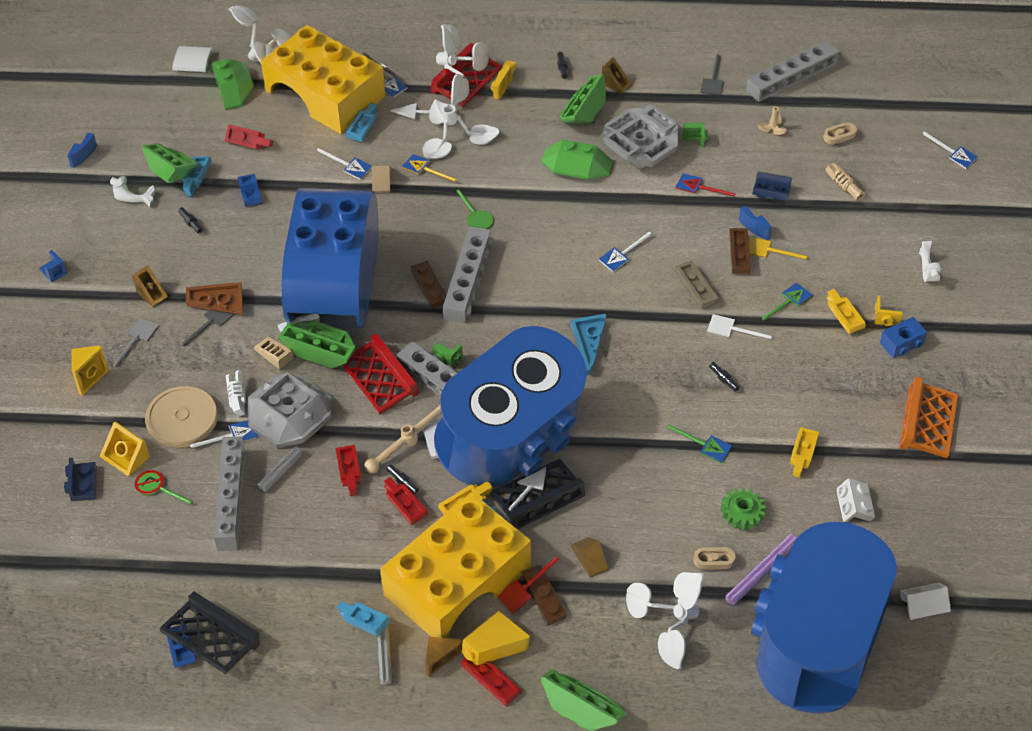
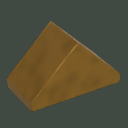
M611 57L602 66L606 87L622 94L632 85L614 57Z
M148 265L132 275L136 292L152 307L168 297Z
M587 537L571 544L573 552L589 578L608 571V566L598 540Z
M429 637L425 661L426 675L430 677L462 653V642L459 639Z

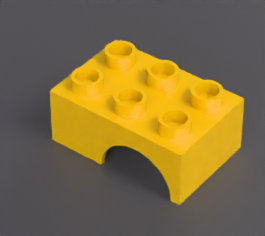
M308 25L299 29L295 35L281 46L275 48L272 53L261 61L266 92L273 93V88L280 83L288 85L303 99L309 110L310 117L339 134H342L350 127L360 110H366L370 103L378 104L386 97L383 66Z
M470 492L380 568L383 595L431 637L448 638L454 622L474 599L488 592H492L493 596L497 598L508 586L522 576V571L531 568V540Z

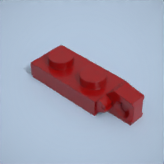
M228 124L225 136L226 142L254 149H262L263 145L272 147L274 141L265 138V134L262 132Z
M355 445L335 448L341 483L343 487L348 486L350 496L358 495L356 485L361 484V475Z
M391 477L384 480V488L387 490L385 492L386 496L411 526L428 515L426 508L405 484L400 483L397 485Z

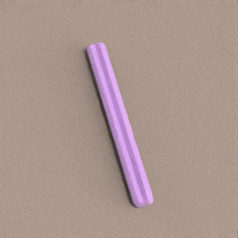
M794 534L786 537L726 595V601L730 605H735L772 569L778 553L786 556L791 551L797 537Z

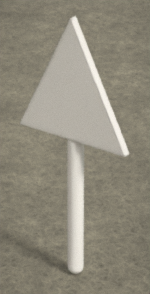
M417 103L392 109L391 112L415 119L416 114H429L430 110H416Z
M546 467L518 481V484L528 487L509 507V511H512L532 487L543 490Z

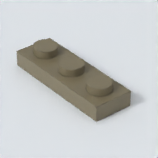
M692 260L675 266V272L701 309L718 303V297Z

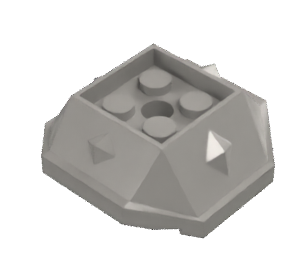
M654 105L647 106L646 108L628 109L604 125L603 143L615 151L620 158H624L638 169L646 166L653 167L677 151L678 123Z
M289 372L282 375L275 374L248 397L249 428L276 449L306 442L332 419L331 396L305 377L295 376Z

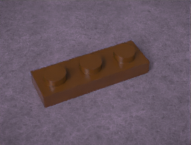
M730 228L732 274H750L748 228Z
M428 260L412 265L411 272L430 308L433 309L444 305L446 294Z
M541 564L522 571V578L525 584L543 569ZM542 574L528 587V590L548 626L566 619V612L546 574Z

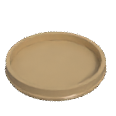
M191 386L174 387L160 393L151 401L146 411L145 424L150 435L158 443L173 448L189 447L191 444L203 441L211 434L217 423V406L214 399L199 388Z

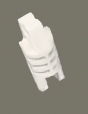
M238 370L235 372L236 381L228 374L226 375L230 408H233V412L237 416H242L245 414L246 393L243 372Z

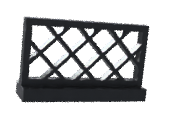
M560 458L538 468L534 472L536 473L546 467L543 490H540V492L529 491L523 500L517 504L520 507L509 511V507L516 501L513 499L514 494L521 495L524 491L516 489L517 486L521 485L518 484V481L526 478L525 475L491 491V496L509 517L512 526L517 530L585 496L584 482L580 477L576 478ZM558 466L562 469L561 473L551 472L552 469ZM549 478L558 479L557 484L549 483L547 481ZM562 479L571 480V482L565 485L561 484ZM545 488L555 489L549 493H544ZM503 493L510 494L509 499L500 498L499 495ZM528 496L537 497V499L531 502L526 501Z
M195 591L188 596L189 601L160 627L161 633L225 675L251 649L255 651L260 646L259 632ZM188 610L196 613V617L183 618V615ZM199 622H210L213 628L200 629ZM197 623V629L184 630V624ZM172 625H182V631L172 632L169 630ZM225 632L229 635V638L216 639L215 633ZM213 633L214 640L200 641L201 634ZM198 635V641L188 642L185 640V636ZM233 643L245 645L242 649L232 650ZM216 645H230V651L217 652ZM214 646L215 652L204 653L201 651V647ZM231 656V660L225 666L218 662V657Z

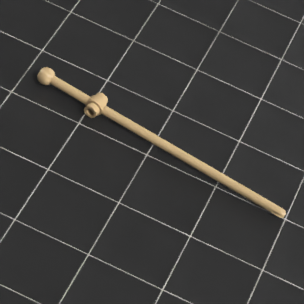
M440 405L414 427L409 424L404 425L401 428V437L375 459L371 458L365 462L364 467L370 474L377 473L380 464L404 444L409 446L415 445L418 442V433L442 414Z

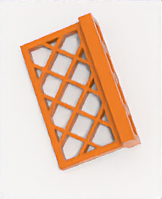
M915 376L908 390L899 448L907 450L908 447L948 458L958 394L922 383L923 378ZM923 390L930 392L933 397L927 399L923 394ZM947 397L952 400L950 404L946 405L941 398ZM936 400L941 408L935 409L930 402ZM926 405L931 412L925 414L921 406ZM945 411L949 418L944 420L939 413ZM933 415L939 421V423L934 425L928 418ZM924 420L928 428L922 429L918 422ZM943 426L947 433L941 435L937 428ZM932 431L937 438L931 440L926 433ZM921 435L926 443L916 442L915 439ZM940 441L945 447L944 450L938 449L934 443Z

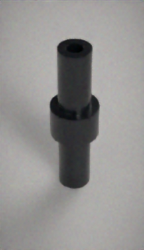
M560 51L557 53V66L561 72L562 79L568 78V65L564 59L563 52Z
M183 207L178 210V213L184 218V222L189 227H192L198 234L203 231V228L197 223V219L192 214H189Z
M715 362L709 365V368L718 376L717 378L723 384L726 383L734 392L739 390L740 386L731 378V375L726 370H722Z
M392 464L387 467L386 470L396 478L398 484H405L413 495L419 491V488L410 481V478L404 472L401 473Z

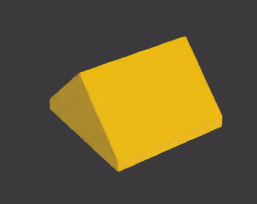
M99 345L71 349L72 373L79 394L82 396L109 371L103 349Z
M114 422L99 457L127 476H131L150 458L145 440L119 423Z

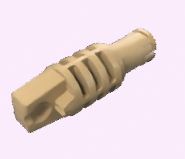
M836 163L827 165L826 172L844 192L850 193L856 201L864 198L865 192L856 185V180L845 169Z

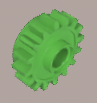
M742 487V490L739 492L735 488L733 494L727 492V496L722 499V518L726 519L727 524H731L735 529H753V526H759L760 521L764 520L766 512L765 500L759 499V493L752 494L753 489L746 492L745 488Z

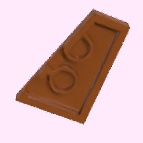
M242 282L186 287V304L189 307L243 315Z

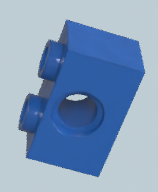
M912 317L882 331L880 344L892 358H896L900 355H905L912 349L923 346L927 331Z

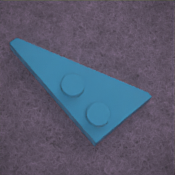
M606 314L570 320V326L578 350L585 361L587 375L592 374L606 321Z

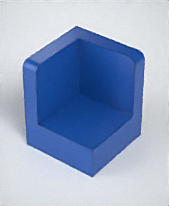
M53 250L49 251L51 261L40 267V271L51 283L67 274L63 260Z

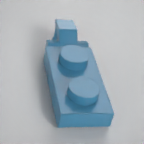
M370 103L366 110L359 111L346 132V138L360 142L364 140L376 121L377 104Z
M193 156L192 159L198 163V167L182 179L184 182L183 190L186 196L193 197L196 188L200 187L212 162L210 157Z
M341 601L337 606L344 621L377 637L391 623L387 615L358 602L351 606Z

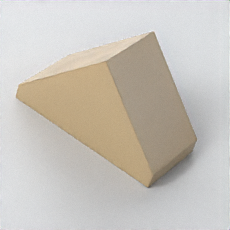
M391 165L372 166V191H375V193H390Z

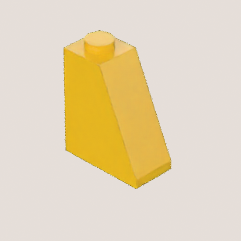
M498 611L463 640L462 653L466 659L474 662L476 665H481L487 661L491 662L526 651L529 646L530 636Z

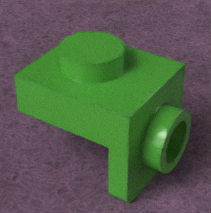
M683 123L682 139L700 140V147H704V141L708 140V130H705L704 123Z
M438 342L432 347L433 355L452 368L460 363L463 358L462 345L460 344L453 350Z

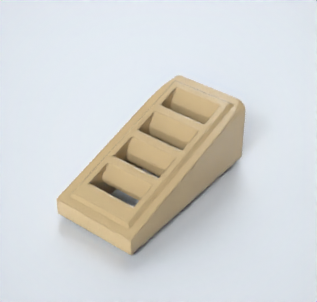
M270 337L265 338L254 347L256 352L279 370L294 359L293 352L289 348Z

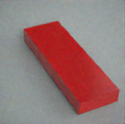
M466 658L461 661V666L505 707L521 694V689L490 661L481 665H476Z

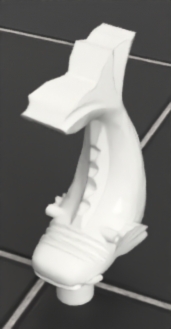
M121 176L119 179L111 178L110 184L113 185L114 197L117 200L131 203L145 202L151 208L154 203V186H151L145 194L137 195L127 189V178L125 176Z
M923 241L922 248L919 251L922 257L924 282L940 281L942 267H940L939 263H931L930 260L932 241Z

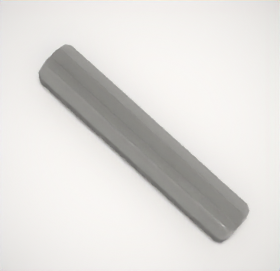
M297 446L294 447L258 483V488L263 492H267L303 456L302 449Z
M387 626L377 637L380 683L382 685L392 683L389 630Z

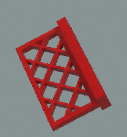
M470 42L456 57H473L472 49L475 44ZM488 57L487 66L494 67V70H487L485 67L484 71H475L473 60H457L455 65L450 66L459 72L461 71L464 75L463 78L465 76H473L474 80H468L469 85L476 86L475 89L469 90L467 98L458 103V105L464 108L502 70V65ZM471 67L472 71L464 72L463 68ZM444 68L432 79L430 91L434 94L439 92L451 100L452 90L447 91L444 87L452 86L456 73ZM485 75V79L477 80V76Z
M376 333L370 337L371 341L353 352L348 362L342 364V366L380 415L408 396L412 395L415 397L420 392L415 381ZM372 348L374 351L373 357H364L365 352ZM353 360L358 361L357 368L349 367L347 364ZM362 361L371 362L370 368H361ZM375 362L383 363V369H374ZM359 373H368L367 379L359 380ZM372 374H381L379 381H370ZM385 375L394 376L392 382H383ZM369 385L378 386L376 393L367 391ZM382 386L391 387L389 394L380 393ZM395 387L405 390L399 395L393 394ZM379 398L388 399L387 403L381 407L377 404Z

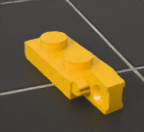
M507 60L503 64L502 70L499 71L496 80L492 82L491 91H493L494 99H501L512 81V74L517 68L516 62Z
M835 289L828 291L826 297L828 306L847 333L851 334L864 329L866 326L865 321L848 298L840 297Z
M800 427L790 459V465H794L792 476L800 478L803 468L808 469L819 436L818 431Z
M488 481L480 486L471 484L441 502L438 508L444 515L470 492L485 501L486 496L492 491V486Z

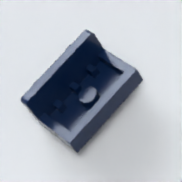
M758 171L752 195L762 199L767 197L774 198L778 202L788 201L792 177Z

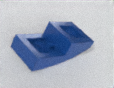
M87 133L81 144H73L67 155L71 168H75L83 163L96 149L97 143L93 133Z
M255 173L237 177L245 207L261 204L262 198Z
M747 206L740 208L739 221L755 235L769 240L772 226L764 216L755 217Z
M184 624V630H188L186 624ZM182 625L171 627L169 630L172 632L182 631ZM185 636V640L191 642L190 636ZM167 637L174 668L196 662L192 652Z

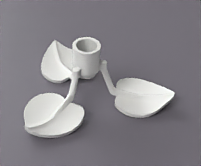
M232 6L229 8L234 18L240 24L253 26L250 44L252 48L248 54V58L253 62L261 63L265 57L275 50L271 47L274 42L281 46L292 37L285 30L275 29L272 32L274 39L267 45L255 42L257 26L255 22L258 21L256 13L244 6Z
M445 24L441 25L445 51L437 54L436 62L438 65L444 66L445 69L456 73L452 81L451 105H456L467 98L469 82L466 78H463L464 75L450 66L455 65L457 60H473V68L481 71L488 64V49L483 42H477L472 49L473 57H456L453 53L457 52V47L461 45V32L456 26Z
M435 99L430 108L429 119L437 125L444 123L443 139L434 138L428 140L423 145V154L428 159H440L447 156L452 149V145L446 142L447 125L452 126L456 124L457 120L466 133L471 135L470 141L477 145L490 143L499 134L500 130L488 125H476L469 131L461 120L460 115H457L454 105L445 104Z
M684 572L676 577L674 594L679 598L677 605L650 603L651 590L643 583H633L627 589V607L633 617L642 618L646 616L649 606L674 609V615L681 620L668 629V633H661L658 640L660 656L669 666L676 669H681L686 643L683 634L674 629L687 624L688 620L698 617L699 607L696 603L702 587L704 576L702 573Z

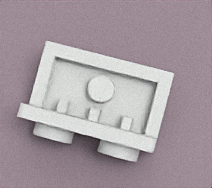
M848 478L837 487L836 490L844 522H849L854 517L866 521H872L875 518L868 484Z

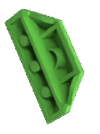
M231 59L212 62V70L225 110L242 107L244 101L254 88L247 64Z
M600 74L587 79V83L577 90L560 114L559 118L562 122L589 124L594 121L595 116L602 109V105L606 101L605 76Z
M564 139L546 148L541 163L546 165L555 174L586 180L609 176L613 161L598 146Z
M160 143L142 145L150 171L167 183H174L176 180L185 178L198 167V163L184 153L169 147H163Z
M314 320L295 324L287 323L278 337L297 357L331 369L347 363L356 349L347 331Z
M551 669L541 678L552 709L561 716L574 721L583 729L592 731L615 725L627 713L613 699L574 677Z

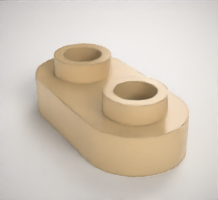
M849 122L829 127L824 131L823 139L828 144L841 143L853 139L857 128Z
M703 547L695 551L693 562L697 568L703 570L729 569L734 565L736 556L734 551L727 547Z

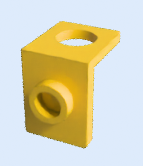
M878 295L875 305L874 324L895 326L901 323L903 312L881 310V296Z

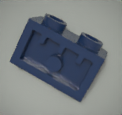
M69 458V464L65 466V474L68 477V482L64 483L65 493L69 494L71 501L96 499V462L75 464L74 458Z

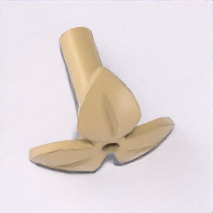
M774 106L769 120L770 124L759 123L757 125L758 128L767 133L773 130L775 135L785 134L787 130L784 127H778L782 124V118L779 113L780 108Z

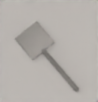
M139 318L127 333L134 338L113 366L116 367L137 339L147 342L159 325Z

